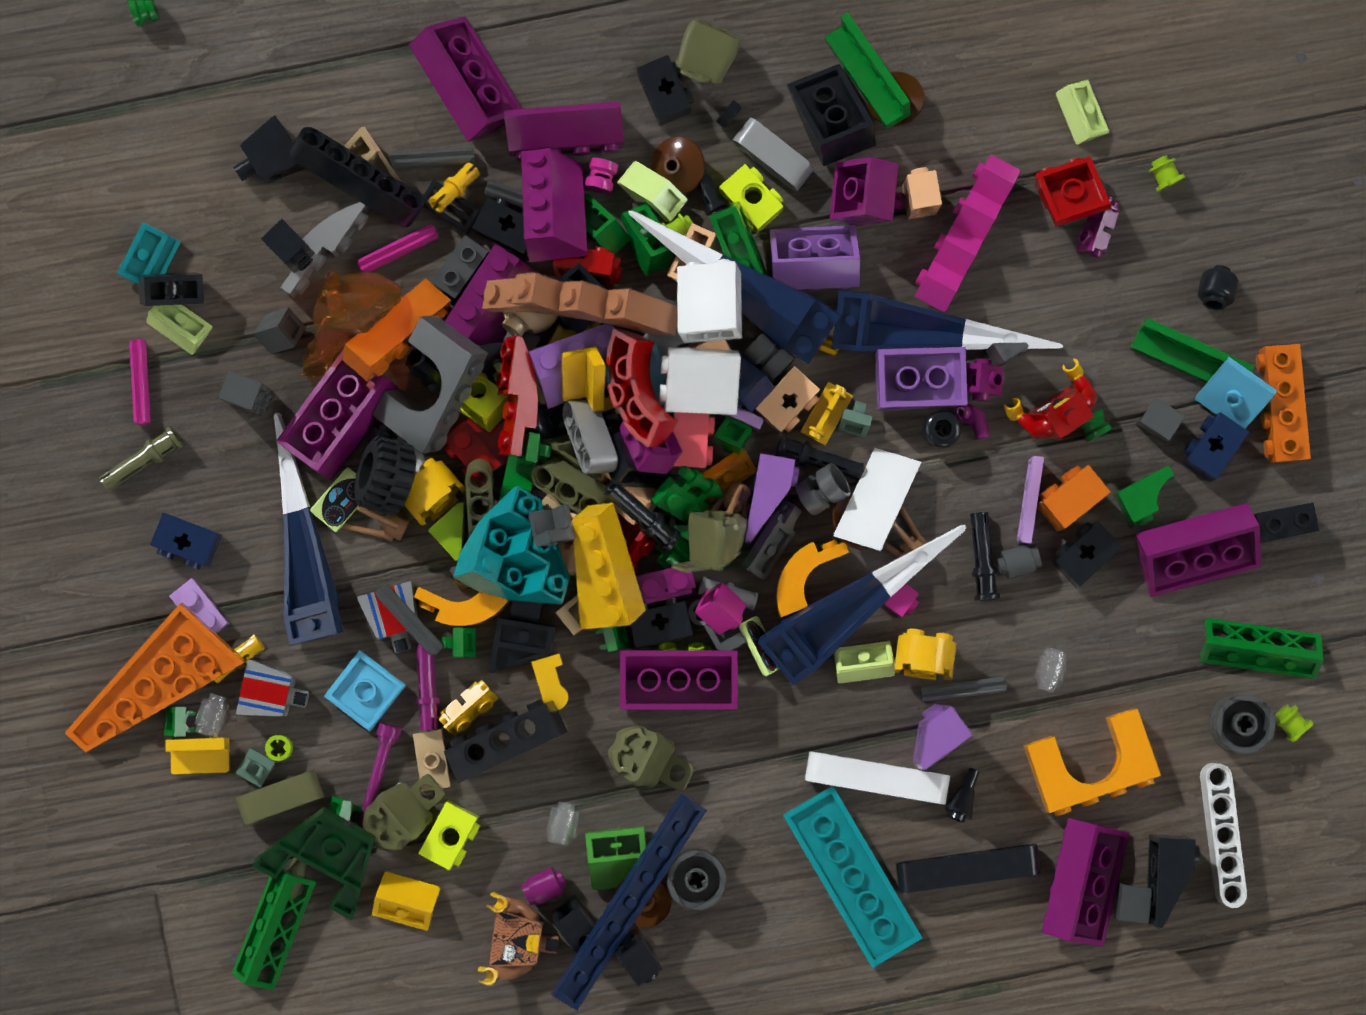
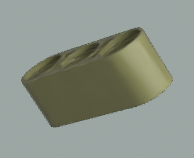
M559 456L547 458L531 472L532 481L537 488L547 494H551L562 504H568L569 508L578 514L588 505L614 503L604 495L607 487L605 484L589 474H584L581 469Z
M476 459L470 462L466 472L465 485L469 537L478 522L495 506L493 469L490 463L484 459ZM474 472H482L487 477L484 480H476L472 477V474ZM482 499L488 505L481 508L477 507L473 502Z
M314 769L241 795L235 799L243 823L248 825L325 796Z

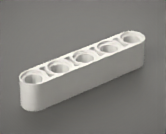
M809 751L805 780L946 805L950 775Z
M1209 763L1200 772V782L1214 894L1219 903L1230 908H1237L1245 903L1247 889L1233 778L1227 766ZM1218 768L1222 773V779L1218 784L1214 785L1210 780V773ZM1218 798H1223L1226 808L1222 813L1217 814L1213 808L1214 802ZM1226 827L1229 830V838L1226 842L1220 843L1217 833L1221 828ZM1230 856L1233 860V866L1231 870L1224 872L1221 868V862L1225 857ZM1230 886H1234L1237 895L1233 900L1227 901L1224 896L1225 890Z

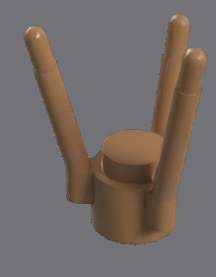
M734 482L730 484L727 492L723 493V496L717 500L710 510H718L724 504L728 515L741 512V516L746 519L751 506L748 503L751 491L746 485Z
M903 505L899 511L913 536L909 537L894 521L892 527L904 541L900 545L902 552L886 541L883 545V548L898 558L927 543L920 535Z
M358 506L357 510L381 522L380 529L385 530V532L351 524H344L341 529L384 538L390 542L394 538L401 541L410 520L404 518L406 513L402 511L395 515L387 514L384 517L369 509Z

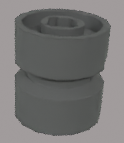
M765 332L756 338L742 354L746 360L755 367H758L771 383L796 358L785 348H778L777 343Z
M833 463L818 470L816 477L810 475L796 485L799 499L812 515L821 513L830 507L831 502L836 504L851 494L846 477Z

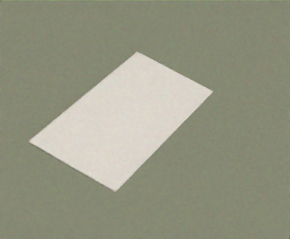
M874 448L833 536L881 551L921 462Z

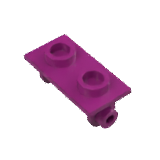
M1108 197L1111 202L1109 210L1088 216L1085 227L1078 238L1077 252H1090V255L1095 258H1101L1102 254L1106 253L1111 234L1104 232L1103 229L1106 227L1113 230L1120 213V209H1118L1119 203L1111 201L1112 197Z

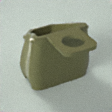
M697 18L695 20L692 19L684 32L675 64L678 68H681L680 73L702 83H722L723 77L737 55L741 38L713 23Z
M721 510L691 512L688 521L690 562L673 564L672 569L682 572L723 569L741 552L748 527L747 520L740 514L732 513L728 515L727 511Z
M632 726L619 730L614 744L608 750V756L614 771L635 786L653 788L661 781L678 791H684L695 770L692 764L673 755L675 750L673 741L668 740L661 733L648 730L644 726ZM676 765H681L685 769V776L679 782H674L670 778V771Z
M425 774L412 787H409L406 783H397L394 787L380 793L374 802L365 809L363 829L375 835L374 844L378 849L386 851L401 850L406 844L417 839L426 827L431 825L433 815L429 810L445 796V792L429 774ZM423 784H429L433 787L435 791L433 799H426L422 795L421 786Z

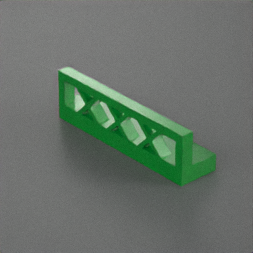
M847 12L840 16L841 27L825 36V42L887 130L911 115L910 100Z
M737 201L732 203L729 208L710 214L709 218L724 255L769 276L740 202Z
M1149 318L1141 323L1130 347L1131 350L1205 383L1210 380L1228 357L1250 372L1254 368V365Z
M1212 618L1205 619V642L1200 652V663L1316 680L1324 661L1320 634ZM1213 629L1222 630L1228 636H1213ZM1250 634L1257 640L1254 642L1247 641L1241 635ZM1270 639H1280L1285 645H1275ZM1299 643H1311L1314 645V650L1304 649Z
M284 867L276 879L269 876L231 973L244 985L270 990L275 989L315 887L316 881L313 878L292 874ZM295 883L303 884L304 888L301 895L292 899L291 892ZM291 910L293 914L291 921L282 926L280 923L282 915ZM280 937L282 940L280 949L271 954L269 950L271 943ZM270 964L271 972L268 979H258L261 969Z

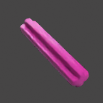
M432 224L427 225L360 258L358 265L364 274H368L437 240L439 235Z
M135 339L129 342L133 419L137 425H146L151 422L147 349L144 340Z

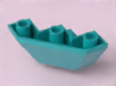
M519 486L514 487L478 522L460 552L453 578L477 591L507 600L562 604L570 575L558 545L535 548L529 519L531 512L544 510L541 500Z

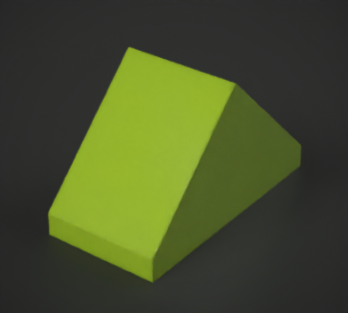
M459 502L428 529L431 535L457 562L460 552L465 545L467 506L465 503Z

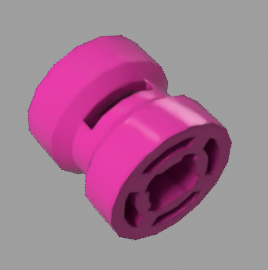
M591 158L589 164L591 172L590 176L586 177L584 187L595 192L612 194L614 186L612 179L617 174L619 165L606 159Z

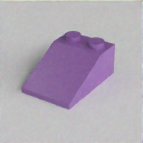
M966 347L878 349L876 351L877 411L915 410L968 405Z
M760 454L744 544L752 542L787 495L791 486L795 487L797 485L800 468L794 467L795 459Z

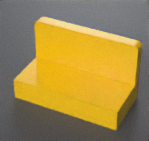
M597 347L564 352L562 354L561 391L563 400L569 401L586 397L593 412L604 410L605 363Z
M229 737L165 740L166 752H171L172 774L225 773L230 771Z
M384 872L375 896L372 916L428 931L440 887L391 872Z

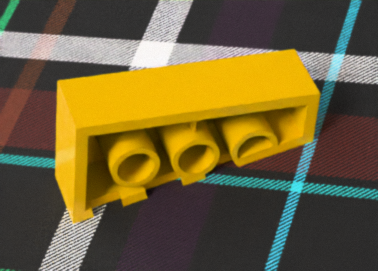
M614 503L588 505L572 519L576 538L574 539L580 630L631 625L646 609Z

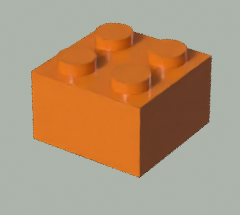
M1079 465L1073 467L1060 477L1063 481L1062 484L1057 486L1055 483L1038 496L1040 501L1037 503V509L1056 532L1066 529L1111 493L1089 465L1080 468Z

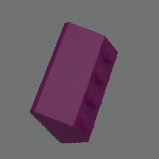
M466 16L427 26L409 44L416 59L467 142L485 137L504 126L505 110L522 109Z
M620 101L504 111L508 151L510 157H516V160L521 161V151L551 148L559 153L573 152L574 156L589 155L590 151L601 150L604 154L619 152V148H624Z
M551 148L521 151L524 240L529 262L588 256L582 164Z
M494 244L445 322L478 346L503 342L507 331L502 327V323L506 319L503 312H490L482 309L487 280L516 278V274L537 272L513 254Z
M344 349L276 440L278 444L330 481H332L377 419L373 416V413L383 392L399 389L397 385L383 374L379 377L376 375L367 382L342 360Z
M1248 503L1136 533L1137 555L1150 598L1262 567L1260 525Z
M738 650L620 651V710L738 709Z
M1068 818L1063 832L1064 838L1060 855L1057 858V868L1053 884L1050 888V898L1043 918L1044 924L1041 933L1070 942L1104 947L1129 832Z

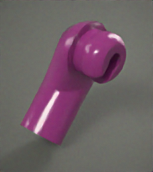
M969 403L967 406L956 407L955 416L959 420L973 426L976 440L990 437L983 410Z

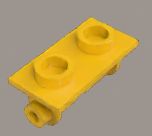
M828 382L800 432L826 446L853 395L846 392L844 387L838 384L835 386Z
M483 680L478 683L475 681L461 694L466 701L463 706L455 699L441 711L442 715L438 719L444 725L443 727L452 735L456 736L458 733L466 731L470 727L471 722L480 714L489 711L493 703L498 699Z

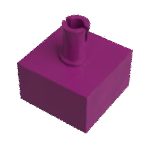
M875 157L837 162L835 165L830 220L855 226L893 221L894 209L900 210L905 204V201L897 200V198L906 199L903 192L896 191L899 164Z

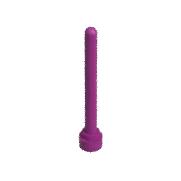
M379 723L376 734L379 735L378 741H380L358 822V826L363 828L365 809L378 796L391 745L395 744L396 740H399L402 730L400 727L386 723Z

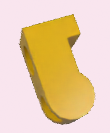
M560 653L532 661L531 663L544 703L554 700L558 710L564 708L569 696L566 688L561 685L556 669L557 666L563 665Z

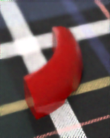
M613 328L606 357V366H609L610 384L607 386L614 408H618L625 421L624 426L636 439L649 448L659 446L673 432L678 420L668 414L661 406L652 387L650 357L655 342L638 334Z

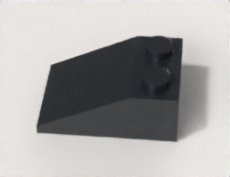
M840 63L787 84L812 147L823 167L876 146L874 123Z
M1149 834L1147 887L1152 889L1149 924L1156 928H1163L1195 870V863L1199 862L1200 847L1196 845L1195 839L1177 835Z

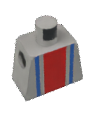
M409 581L390 587L418 617L416 598H414V582ZM376 591L357 597L377 640L390 637L395 653L412 649L407 629L376 597Z
M248 659L236 714L287 716L290 705L306 708L309 691L294 688L296 676L257 660Z

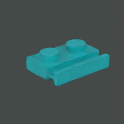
M142 222L117 274L138 285V275L165 274L181 241Z

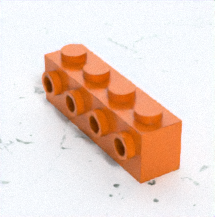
M425 278L348 341L344 346L342 360L367 382L376 375L378 377L386 372L392 361L396 358L400 360L409 351L412 344L408 341L419 318L437 315L445 321L450 314L448 311L451 299Z
M1300 344L1265 346L1256 355V369L1258 372L1261 371V379L1277 391L1275 396L1264 407V412L1261 413V425L1263 429H1266L1267 440L1263 444L1264 455L1266 458H1269V464L1310 460Z

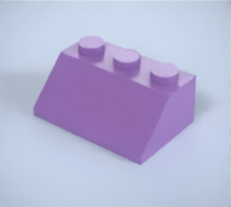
M855 225L769 229L772 278L797 290L860 287V254Z
M602 324L529 352L535 377L547 409L566 402L561 396L562 354L568 351L596 346L606 365L607 349L614 328L613 325ZM605 378V387H608V382Z
M934 704L922 713L924 718L918 724L913 756L915 767L926 770L972 736V733L952 706Z

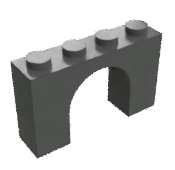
M434 315L419 318L408 342L428 356L439 369L442 387L437 402L431 408H427L402 389L387 390L383 392L373 413L375 418L422 454L439 451L446 444V436L451 426L458 420L459 410L463 402L470 396L471 386L476 376L483 370V362L488 354L440 317Z

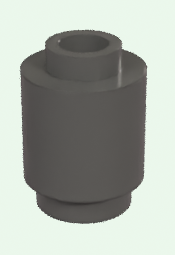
M1025 544L1001 551V558L996 559L1001 576L1006 575L1008 579L1036 572L1037 568L1042 567L1036 545L1029 546Z

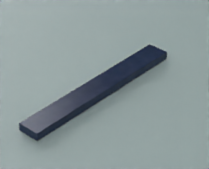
M681 793L551 992L555 998L576 1011L579 1009L707 809Z

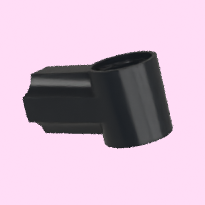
M411 350L407 355L405 365L415 376L422 380L421 384L438 399L442 387L438 367L420 350Z

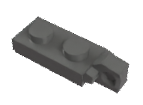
M785 500L773 514V517L767 523L741 566L759 579L766 580L795 535L793 531L794 523L802 510Z

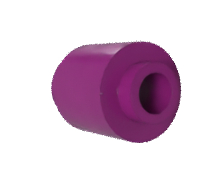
M553 867L527 878V882L521 884L524 895L530 905L536 903L540 905L564 894L563 887L567 886L561 870L555 871Z

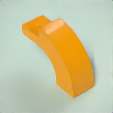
M837 539L821 545L822 551L818 552L814 542L801 548L790 558L780 574L776 589V604L780 618L808 607L804 595V586L809 573L823 563L848 554L849 550L846 543L838 544Z
M418 587L414 598L420 600L419 607L434 613L436 608L440 610L435 621L452 626H472L488 621L499 614L510 602V600L481 591L473 598L462 602L446 600L421 587Z

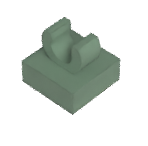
M855 401L852 410L844 409L838 431L866 438L873 417L864 414L867 404Z
M249 748L235 774L262 788L277 761H273L259 751Z

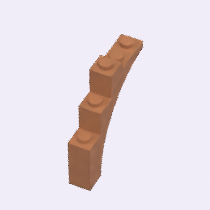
M538 273L516 274V278L487 280L482 309L490 312H528L596 321L631 329L654 337L675 336L678 322V306L631 289L607 290L585 281L560 282Z

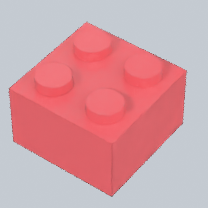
M674 412V418L678 420V423L673 432L682 453L671 470L679 471L682 466H687L688 468H696L704 473L706 466H712L713 446H707L708 437H714L715 417H709L707 413Z

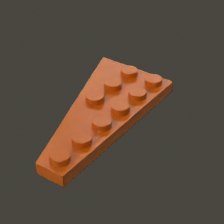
M180 603L66 730L65 734L82 750L88 752L247 661L185 604Z

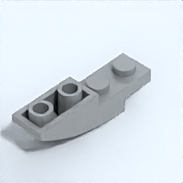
M361 202L353 204L332 214L313 228L303 238L307 245L315 252L311 257L313 259L312 263L303 271L299 269L295 273L291 271L280 288L293 298L297 294H303L310 283L308 278L314 270L318 271L326 260L325 253L329 252L337 257L340 252L343 254L349 248L352 242L351 235L356 229L360 230L368 219L366 214L369 210Z

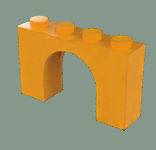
M1132 708L1105 717L1115 744L1116 761L1112 771L1104 779L1095 783H1081L1068 773L1054 736L1023 745L1046 812H1054L1055 816L1071 812V806L1082 803L1083 807L1098 803L1099 796L1109 793L1110 797H1116L1127 793L1126 787L1137 784L1138 788H1142L1155 783L1153 778L1159 777L1161 774L1138 709Z

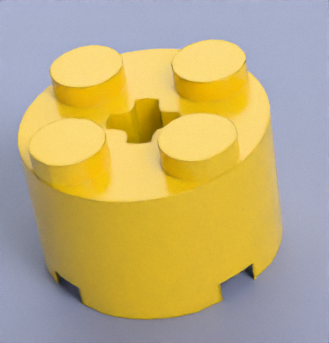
M429 458L420 466L419 469L421 471L415 475L411 491L404 504L421 526L427 525L424 521L425 519L430 517L435 521L457 503L458 499L455 495L459 491L462 494L465 492L464 485L443 461H435L433 458Z
M907 629V633L898 636L894 672L899 673L904 669V676L936 680V675H944V680H951L953 678L957 645L953 642V635L936 633V637L925 636V631Z

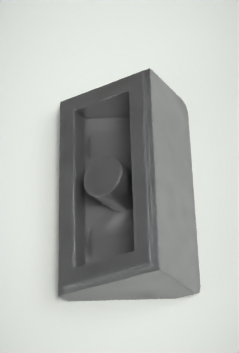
M1027 342L993 343L986 352L995 366L1003 367L1022 355L1029 345Z

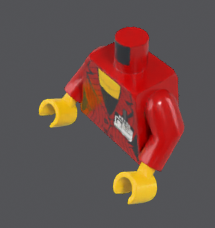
M1073 358L1076 364L1075 367L1066 369L1063 364L1062 368L1070 381H1074V384L1069 385L1028 413H1024L1021 401L1018 398H1012L1015 407L1010 408L1004 404L1008 419L1011 421L1018 420V424L1035 439H1061L1094 417L1091 409L1097 401V393L1087 377L1083 376L1084 370L1078 360Z

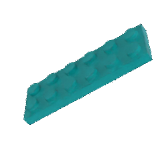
M833 785L783 814L787 824L872 968L923 939Z

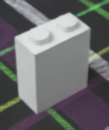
M720 259L710 264L690 262L686 266H678V334L684 343L742 338L741 271L736 262Z
M668 347L667 356H662L661 373L666 374L665 385L660 384L659 402H664L666 412L737 415L741 361L739 351Z

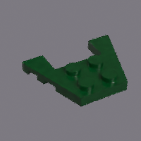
M323 807L257 856L253 861L252 867L276 879L291 856L343 883L330 901L329 908L352 920L355 915L375 835Z

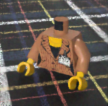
M496 892L490 893L492 897L498 899L494 906L486 905L488 909L496 912L489 966L493 968L485 966L478 968L477 971L487 972L486 979L478 981L479 984L492 985L495 981L511 980L531 971L533 965L538 964L540 952L557 954L559 936L542 934L544 921L540 920L538 912L524 900L503 897Z

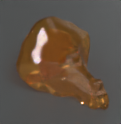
M336 271L327 272L325 283L321 285L313 310V323L316 332L314 340L307 344L308 353L303 357L302 375L310 378L325 375L348 341L358 333H367L392 308L400 303L402 300L400 286L377 273L353 271L339 275Z

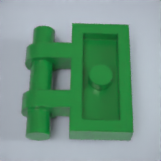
M682 466L679 469V476L681 477L678 481L669 477L651 496V500L656 506L688 525L691 512H705L710 507L706 498L714 497L720 499L724 491L716 481L711 478H704L702 473L696 468ZM697 486L694 491L690 490L691 487Z

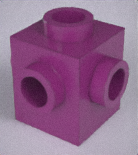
M975 359L974 363H966L967 395H972L973 401L986 402L990 400V396H1002L1003 367L992 365V360Z

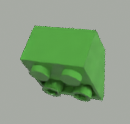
M645 825L587 831L585 833L592 890L616 888L621 880L627 877L647 846Z

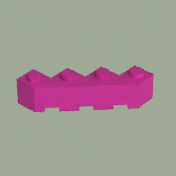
M991 154L985 164L979 162L972 175L977 180L967 198L961 197L953 211V213L957 214V217L948 234L941 233L934 248L938 252L928 271L922 268L914 283L919 286L914 297L945 313L1021 170Z

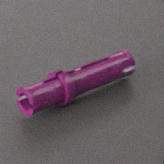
M415 643L419 699H416V705H419L420 731L439 730L437 704L440 702L439 697H436L434 656L429 655L419 643Z

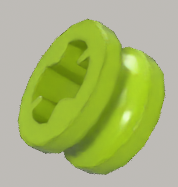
M285 735L272 736L265 744L266 755L273 761L286 760L293 752L292 741ZM282 740L285 743L283 748L286 752L284 755L278 753V756L273 753L275 747L272 744L274 741L280 743Z

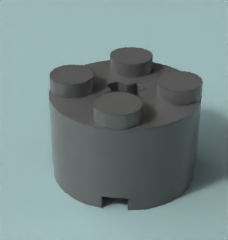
M1236 694L1219 700L1214 706L1209 719L1213 740L1225 750L1235 753L1251 754L1259 751L1270 742L1275 732L1276 723L1272 711L1264 701L1252 695ZM1240 720L1246 721L1247 726L1241 728L1237 726V722Z
M692 848L681 852L668 870L667 885L669 892L678 904L689 909L703 910L713 906L719 901L726 886V874L722 862L715 854L706 849ZM696 872L698 875L703 874L705 876L701 879L702 885L697 886L695 882L690 884L691 873Z

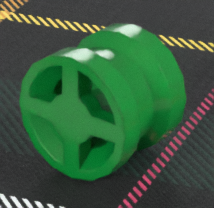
M128 0L129 9L137 27L144 25V22L148 20H160L154 0Z
M1102 409L1093 412L1094 417L1079 427L1083 428L1085 432L1084 438L1086 442L1113 429L1109 423L1105 422Z

